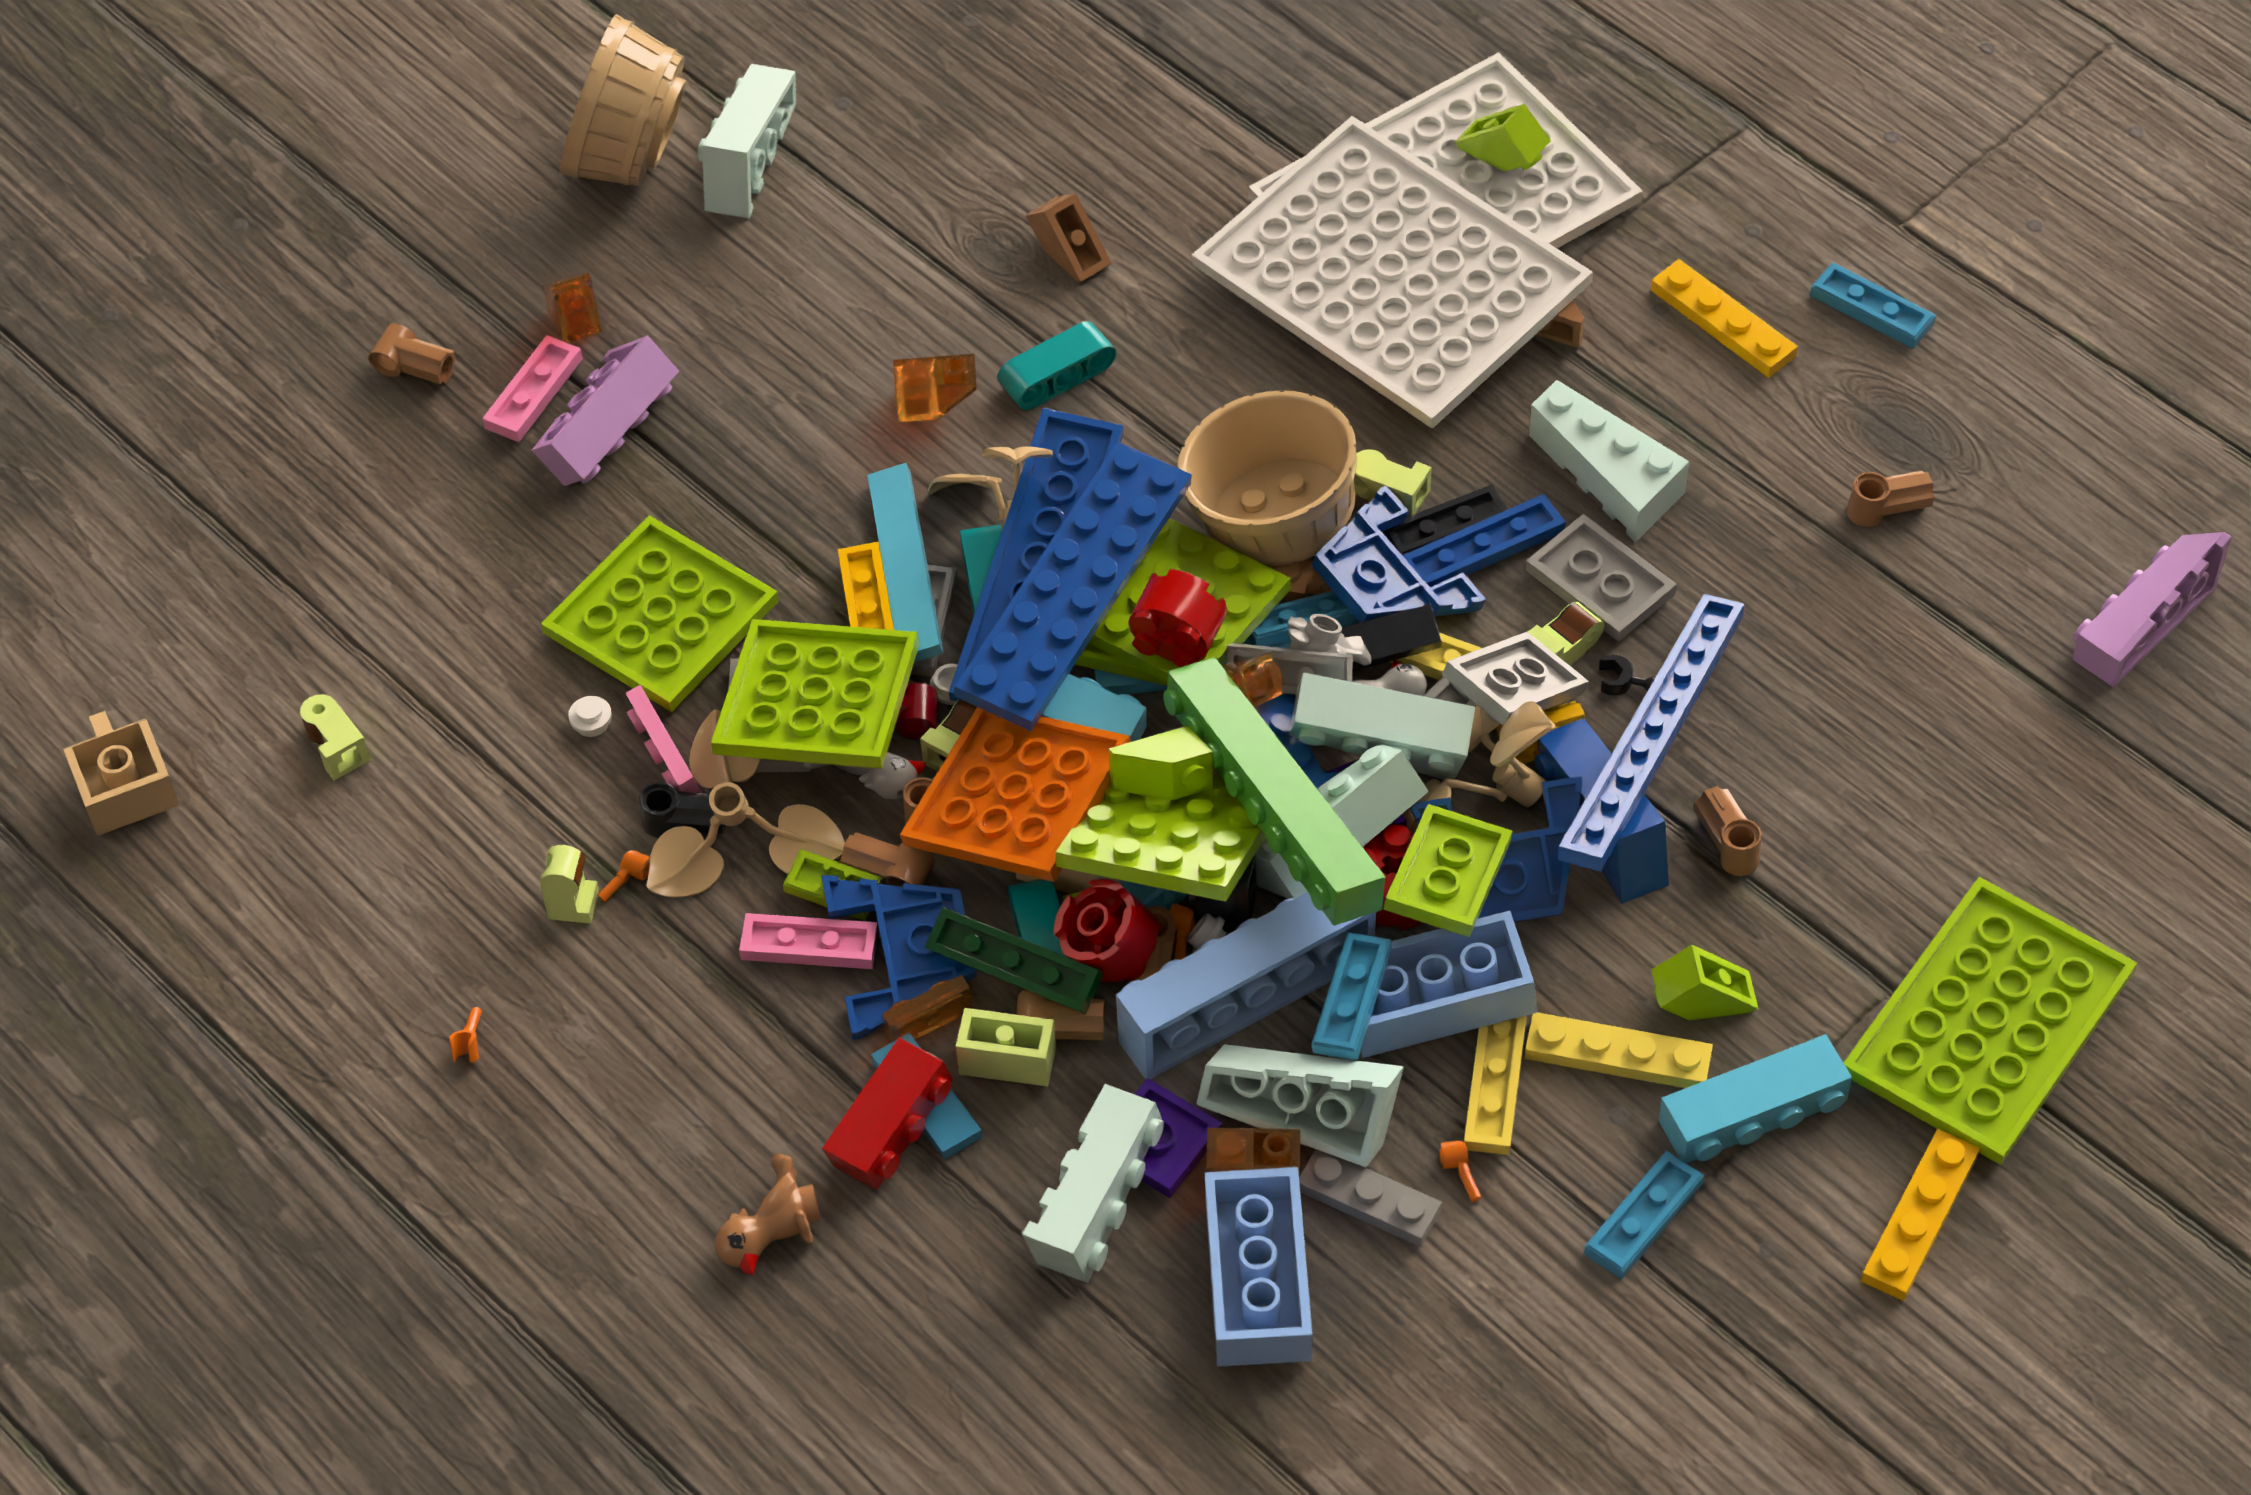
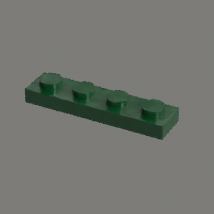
M942 907L924 947L940 956L1084 1015L1087 1013L1103 976V973L1098 969L945 907Z

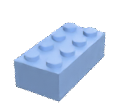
M1511 911L1477 919L1470 937L1441 928L1391 941L1392 951L1363 1041L1361 1055L1362 1058L1538 1013L1534 980ZM1340 955L1335 956L1337 963Z
M1298 1167L1205 1172V1202L1217 1367L1312 1361V1325Z

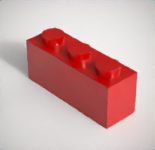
M899 1037L822 1147L833 1167L876 1191L884 1180L891 1178L899 1166L902 1153L910 1142H914L920 1137L925 1128L927 1117L935 1105H940L950 1092L953 1078L944 1061Z

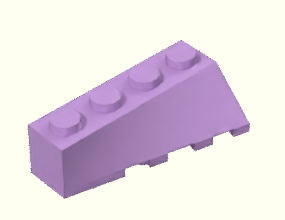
M648 335L609 350L602 358L606 364L600 369L593 370L585 380L590 386L574 395L568 402L567 406L571 409V413L565 412L557 417L532 449L534 454L564 486L578 481L584 484L591 480L601 469L598 465L605 455L610 456L625 442V439L622 437L629 428L637 427L646 419L649 414L646 410L653 401L661 400L672 389L670 381L678 374L679 370Z
M2226 532L2182 535L2170 547L2164 545L2156 553L2151 565L2145 571L2140 569L2132 575L2125 590L2119 596L2113 594L2105 601L2099 615L2092 621L2086 619L2078 627L2073 637L2076 645L2072 660L2110 686L2114 687L2216 589L2232 536Z

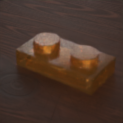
M960 975L950 981H940L933 985L929 991L911 1000L899 1001L888 1011L882 1013L885 1038L889 1044L909 1032L914 1039H918L962 1017L964 1008L972 1009L971 991L964 977Z

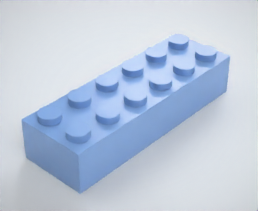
M1308 892L1295 899L1289 898L1282 901L1275 910L1258 919H1249L1243 922L1237 930L1221 939L1207 941L1198 951L1181 960L1175 959L1168 962L1159 972L1142 981L1135 980L1127 984L1121 992L1116 994L1118 1041L1145 1079H1152L1331 982L1337 966L1335 956L1340 955L1347 932L1375 937L1376 912L1333 926L1324 912L1315 908Z

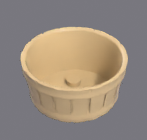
M616 14L606 29L585 80L564 146L560 174L577 179L582 177L616 182L627 186H639L648 167L654 169L657 167L674 126L686 86V80L680 78L684 56L677 53L676 49L666 46L639 29L633 22Z
M1266 391L1236 399L1225 404V407H1220L1209 414L1189 434L1184 443L1185 446L1181 449L1177 467L1192 474L1191 485L1184 495L1187 503L1202 520L1213 540L1266 566H1283L1314 556L1343 526H1347L1355 504L1354 475L1357 467V451L1353 428L1349 425L1350 422L1337 407L1334 408L1333 404L1314 395L1309 396V394L1303 392Z

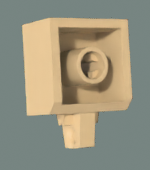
M105 711L89 716L96 737L63 749L97 836L180 805L146 718L113 730Z

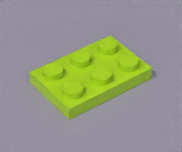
M1428 804L1385 898L1384 910L1470 937L1511 843L1513 831Z

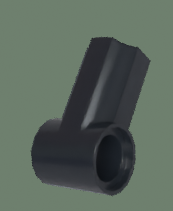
M654 782L647 785L639 796L644 830L649 835L657 838L667 830L681 826L692 827L700 833H709L710 819L714 816L709 804L710 794L677 792L674 787L664 782ZM659 808H664V809H666V810L661 811V812H656V811H654V810L659 809ZM719 825L717 834H723L726 825Z

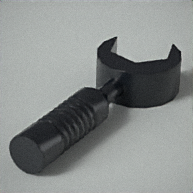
M1608 655L1599 661V670H1614L1619 676L1617 680L1601 682V692L1607 695H1621L1627 692L1632 684L1642 686L1648 691L1656 678L1652 676L1644 679L1633 676L1634 669L1632 663L1620 655Z

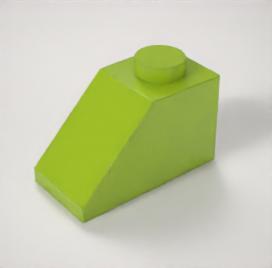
M1521 104L1475 119L1454 143L1458 149L1507 172L1520 167L1523 170H1527L1537 164L1542 158L1541 151L1551 140L1526 104Z
M1189 726L1109 748L1110 786L1113 790L1170 800L1212 789V750Z
M1694 945L1688 946L1651 969L1655 985L1654 995L1660 1008L1684 1019L1697 1020L1752 1013L1758 1009L1749 971Z

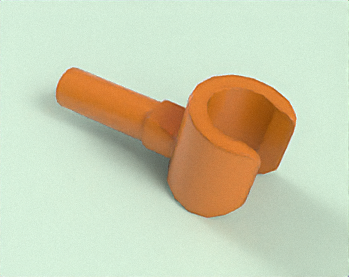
M631 850L626 852L620 863V871L597 894L598 898L605 903L631 876L645 881L649 875L650 857L638 851Z
M1174 903L1170 909L1175 920V930L1178 931L1174 960H1181L1185 958L1186 940L1195 926V919L1191 908Z
M478 1007L471 1009L463 1030L454 1032L449 1037L453 1062H456L457 1057L463 1054H469L470 1062H475L479 1059L476 1028L482 1015V1010Z
M1462 1141L1442 1142L1440 1144L1441 1149L1439 1150L1442 1169L1457 1168L1459 1177L1471 1202L1479 1201L1482 1197L1470 1173L1466 1144Z

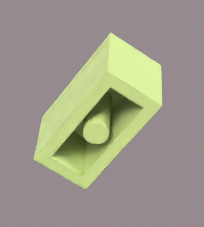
M964 1008L956 1043L959 1075L1048 1086L1056 1051L1054 1020Z

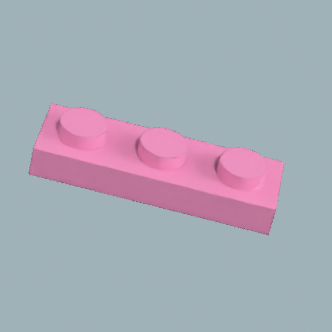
M546 335L482 418L484 428L520 442L582 361L581 348Z
M641 685L626 692L625 694L633 706V709L626 713L639 734L647 730L651 739L644 742L656 765L663 761L667 765L669 770L662 773L666 783L674 787L677 792L702 793Z
M746 913L739 948L741 960L873 969L879 933L877 922Z

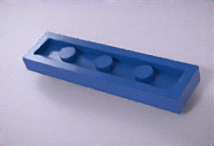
M1542 494L1402 556L1428 586L1432 587L1460 573H1464L1466 576L1554 538L1565 529L1566 522L1547 496Z

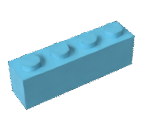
M1070 674L1067 675L1041 715L1129 735L1132 742L1140 740L1147 727L1146 707L1136 698L1127 694L1117 695L1103 689L1093 679L1087 677L1080 679Z
M1825 1034L1662 1097L1658 1121L1680 1160L1686 1164L1697 1159L1699 1161H1706L1718 1155L1721 1150L1735 1144H1750L1759 1139L1764 1133L1776 1128L1788 1129L1800 1123L1807 1116L1820 1111L1829 1113L1838 1109L1848 1099L1852 1077Z

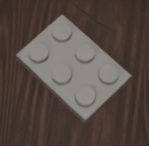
M1582 514L1526 560L1525 571L1568 604L1579 602L1604 622V631L1618 642L1676 594L1677 584L1585 514Z
M1528 632L1447 661L1442 672V676L1451 682L1459 693L1469 697L1485 710L1492 720L1502 725L1525 702L1533 701L1541 706L1542 710H1546L1583 695L1589 683L1587 679Z

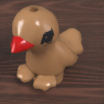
M775 1153L771 1158L772 1167L777 1175L775 1186L763 1199L756 1214L748 1216L744 1208L739 1215L733 1213L730 1219L720 1227L715 1238V1250L720 1260L731 1267L740 1268L748 1275L754 1276L760 1254L773 1241L789 1238L800 1233L807 1245L813 1244V1235L809 1223L821 1220L813 1184L798 1188L796 1184L797 1172L793 1167L794 1161L792 1157L781 1153Z

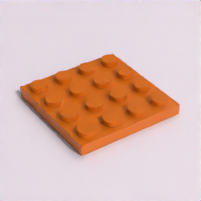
M977 707L900 833V837L904 845L1055 882L1063 869L1056 867L1057 849L1072 828L1075 829L1088 816V810L1101 804L1105 797L1104 792L1110 787L1109 748L1132 741L1129 735L1041 716L1032 731H1029Z

